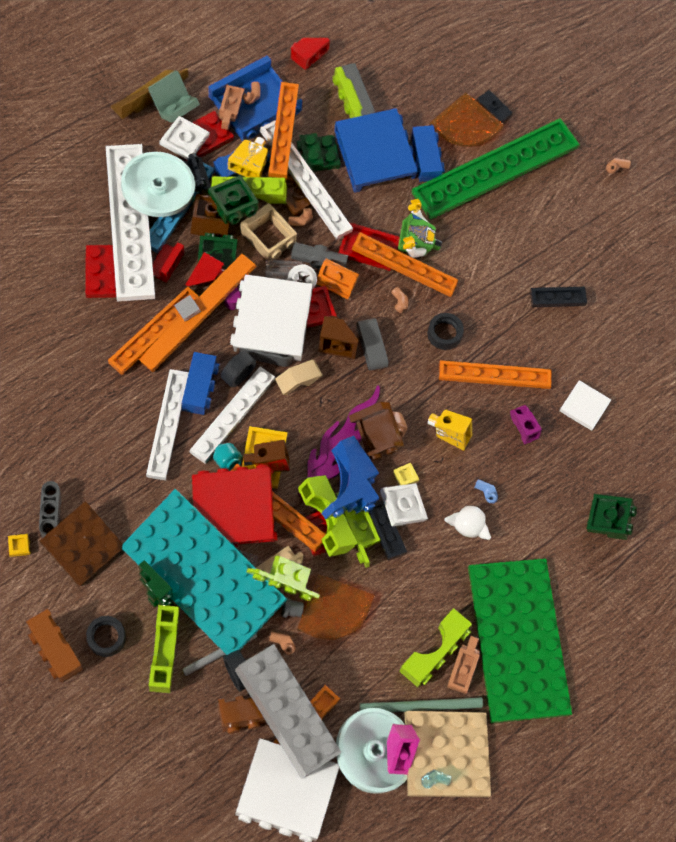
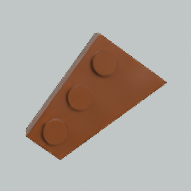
M49 609L26 621L31 632L28 636L33 645H39L41 650L38 653L43 662L48 661L51 665V668L48 670L54 680L58 678L62 683L83 670L73 650L62 635L59 626L53 620Z
M237 696L235 701L230 702L218 699V711L223 733L234 734L240 732L241 728L248 727L251 730L261 727L260 724L267 723L251 697L243 699V696Z

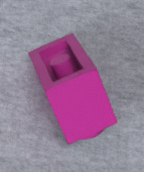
M392 724L387 739L389 774L408 775L420 741L412 725Z

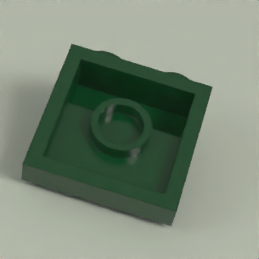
M317 133L299 135V140L296 141L297 151H301L302 158L312 172L340 169L341 164L334 135L319 137Z
M241 175L208 188V193L216 204L217 212L225 224H236L242 217H253L258 211L259 202Z
M205 233L204 236L200 235L198 262L205 252L224 263L223 268L226 270L236 259L237 239H234L232 235H223V238L215 237L216 234Z
M594 494L586 528L587 532L606 534L608 538L627 540L628 535L633 533L631 519L636 517L637 506H634L632 498Z
M145 560L138 565V574L141 578L139 579L140 582L147 588L148 602L154 608L158 607V605L171 606L173 603L171 599L173 597L172 588Z

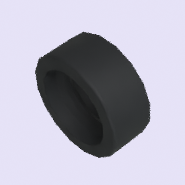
M440 313L430 321L427 331L428 339L438 349L451 350L461 342L464 332L463 323L454 314ZM440 323L450 324L455 328L456 336L450 340L441 339L436 335L435 327Z
M242 351L227 363L221 373V378L230 387H236L251 374L255 368L256 361L246 351Z
M100 616L94 619L88 626L86 639L91 651L96 655L110 657L119 653L124 647L126 634L122 623L118 619L111 616ZM102 625H111L118 632L117 642L109 648L98 646L94 640L95 631Z
M236 650L225 655L223 661L233 684L241 692L246 688L235 672V669L246 660L241 652Z

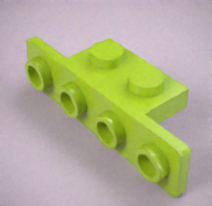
M346 510L344 515L358 543L356 545L359 551L356 553L360 564L364 563L365 568L370 567V562L364 549L380 543V538L368 512L362 511L356 514L354 510L350 512Z
M275 556L270 574L260 569L247 568L246 573L253 575L252 578L257 581H269V586L273 585L275 588L283 587L284 592L293 595L296 593L300 594L299 598L303 600L319 599L320 594L305 589L311 569L284 557Z

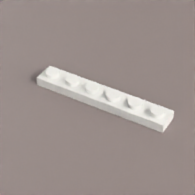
M259 367L190 449V453L206 464L214 454L216 447L225 441L274 382L275 376Z
M172 369L169 371L146 474L148 478L166 481L189 372Z

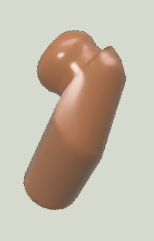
M614 158L607 164L606 170L609 173H615L620 168L629 169L631 161Z
M305 208L300 217L289 216L288 224L292 226H305L313 219V211L310 208Z
M399 287L394 288L391 293L398 300L395 309L397 312L402 313L408 308V297Z

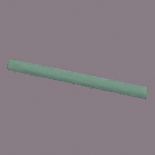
M482 698L361 703L359 708L360 711L368 708H379L389 712L482 708L483 701Z

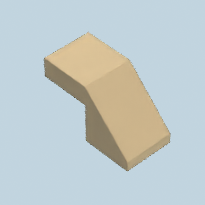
M310 360L287 369L275 380L283 395H288L300 385L310 386L323 375L316 361Z

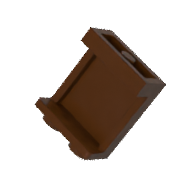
M378 402L349 415L350 422L357 423L366 454L371 461L381 459V455L385 453L387 455L393 454L398 451L397 448L404 446L390 402Z

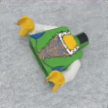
M419 199L411 200L412 205L408 206V210L412 211V213L402 222L398 250L408 252L412 258L425 256L432 249L438 251L441 248L442 241L434 238L436 228L423 217L420 211L421 201Z

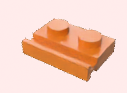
M326 258L318 274L316 284L319 286L326 285L328 290L349 299L359 274Z

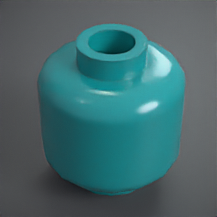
M224 443L216 447L213 459L221 469H229L231 471L237 463L241 465L242 455L232 443Z

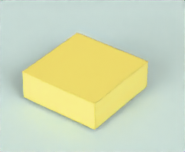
M411 463L393 470L399 485L419 482V477Z

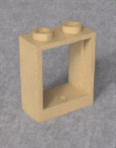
M269 203L258 210L253 217H248L240 223V232L267 262L277 259L284 250L291 249L296 242L297 233ZM268 220L286 237L271 249H268L253 233L255 229Z

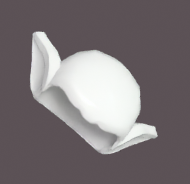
M465 506L460 512L445 518V522L455 526L456 530L463 536L470 538L479 536L482 539H491L488 527L485 524V514L476 506Z

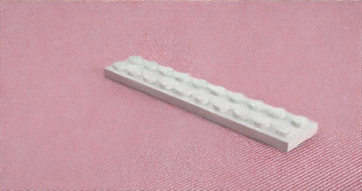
M142 144L106 146L117 301L155 299L148 215L134 209L126 201L121 190L123 170L129 161L143 154Z

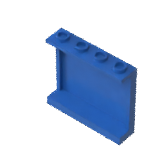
M268 55L208 86L209 98L220 111L227 85L243 88L244 94L247 95V92H252V82L260 83V98L253 104L245 103L242 98L237 119H235V122L230 121L231 127L242 141L253 139L257 134L261 133V127L276 120L280 86L283 81L272 69L271 59ZM302 99L297 100L295 115L302 111Z
M397 108L336 121L334 131L354 193L360 192L362 186L410 175L412 179H415L419 171L418 163L413 159V148L408 144V133L403 129V118L401 114H398Z

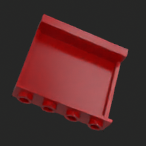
M257 465L256 469L237 467L236 471L218 469L215 473L204 470L192 475L193 506L233 545L278 541L277 533L274 532L271 474H274V470L267 465Z

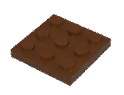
M86 501L39 540L78 586H81L122 549L123 544Z

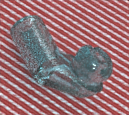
M431 770L423 775L421 784L428 789L438 782L449 786L452 776L438 770Z

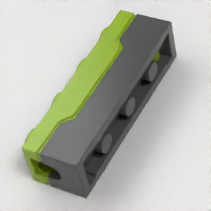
M352 63L335 68V74L332 76L333 83L339 89L340 100L344 101L345 113L349 114L350 118L375 113L356 64Z

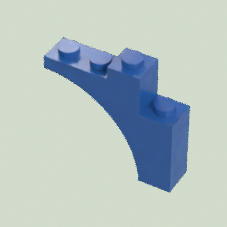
M351 436L341 440L331 450L339 467L341 482L337 499L322 512L325 519L332 516L337 518L346 510L348 512L354 510L356 514L362 511L367 513L375 507L374 503L380 499L371 486L379 472L357 439Z

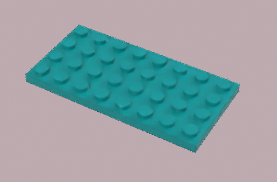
M174 489L122 544V549L138 565L145 560L167 582L173 592L171 599L226 655L236 650L240 651L288 600L273 585L269 586V581H257L252 578L253 575L246 573L247 568H257L177 489Z

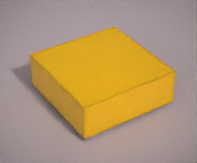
M28 534L8 536L10 557L30 555Z

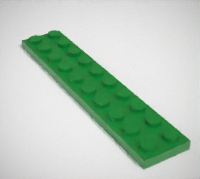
M559 118L413 188L411 193L415 199L421 201V208L431 220L577 149L580 144L562 119Z

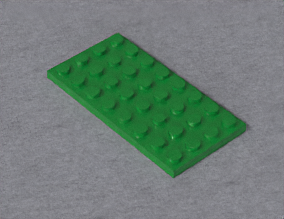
M534 559L469 565L468 572L491 724L571 716L572 710L547 560Z

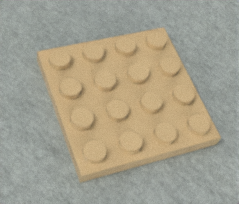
M405 712V725H412L420 739L407 775L408 796H491L486 713Z

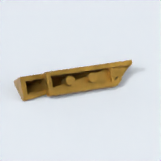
M187 68L178 71L182 81L188 78ZM164 70L125 99L113 104L111 108L122 119L132 112L137 114L154 102L148 88L175 70Z

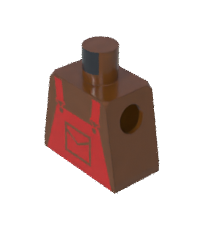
M284 440L255 444L254 453L243 455L245 466L267 465L274 472L290 471L289 452Z

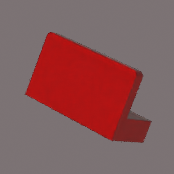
M178 242L175 247L164 244L152 263L153 277L166 283L168 282L184 256V245Z

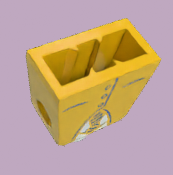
M257 137L254 143L244 140L229 157L228 169L244 177H261L268 157V150L264 148L266 141L260 137Z
M444 410L441 416L432 413L428 419V424L436 427V436L463 451L465 450L472 437L471 418Z

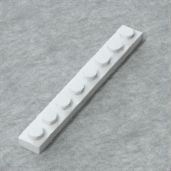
M276 120L260 128V132L271 148ZM291 142L288 172L336 239L351 233L353 230L352 226Z

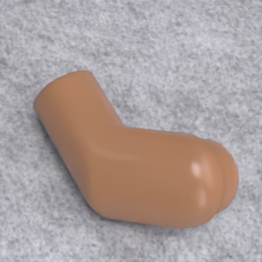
M259 82L251 83L252 92H247V95H243L245 103L253 104L260 98Z
M271 631L270 642L279 643L283 652L287 655L295 652V644L289 635Z

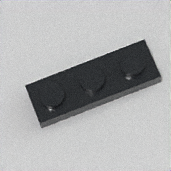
M585 286L530 289L532 308L587 305Z
M383 500L374 503L375 507L368 513L388 561L405 555L407 550L396 526H391Z

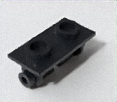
M195 153L189 154L187 161H184V163L193 173L195 180L194 192L210 188L202 158L195 155Z

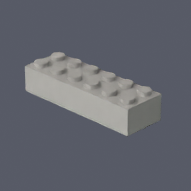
M274 644L240 664L235 669L238 677L301 778H304L342 753Z

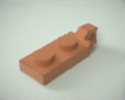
M227 85L219 111V118L222 119L221 129L228 130L230 121L235 122V119H237L244 94L243 88Z
M471 636L467 646L462 645L447 685L448 688L467 694L479 658V650L475 649L478 638Z

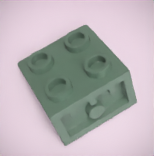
M176 70L148 88L161 118L171 123L178 116L182 117L200 105L197 98L188 95L181 76Z

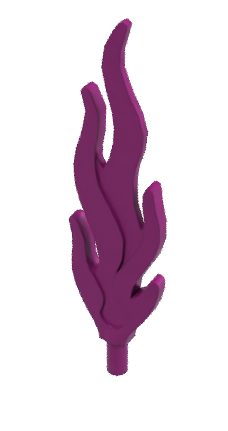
M379 385L376 387L373 396L364 403L354 407L349 415L374 405L379 398ZM349 415L342 429L332 438L331 435L338 428L339 421L325 432L320 443L318 460L316 459V449L314 448L311 451L307 463V478L326 475L328 481L335 478L340 471L338 464L332 466L336 459L331 450L341 440L354 436L359 443L362 441L359 429L354 431L356 423L350 422Z

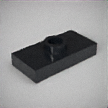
M490 90L476 99V103L499 125L512 116L513 112Z

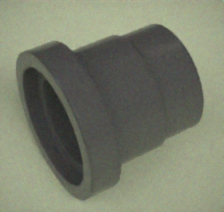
M286 597L288 600L282 605V617H301L303 602L290 600L289 597Z

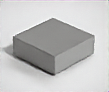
M190 295L174 305L184 321L201 312Z

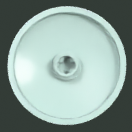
M148 152L136 156L125 166L121 177V190L126 201L137 211L149 216L167 217L181 212L190 204L194 195L195 180L192 171L181 159L164 152Z
M368 708L353 714L343 723L336 739V744L342 752L336 756L342 773L355 787L368 793L379 794L389 792L401 786L407 780V775L389 774L387 739L392 724H405L396 715L384 709Z

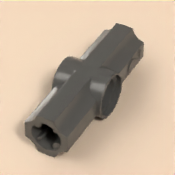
M296 242L291 255V259L310 263L316 269H321L326 258L345 268L348 260V255L332 252L326 246L315 245L312 247Z

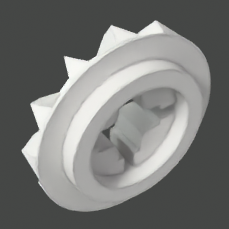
M301 264L294 266L289 271L287 281L297 282L299 272L302 276L309 275L306 277L305 283L312 284V289L316 286L317 276L310 266Z

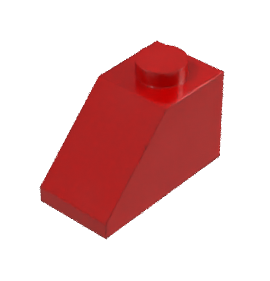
M302 38L299 42H295L292 45L290 59L304 70H307L329 51L330 39Z
M204 252L185 285L191 288L214 282L225 271L223 268L224 263Z

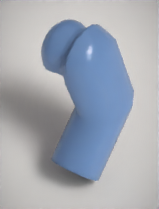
M478 479L474 488L483 491L487 502L495 503L498 500L495 487Z

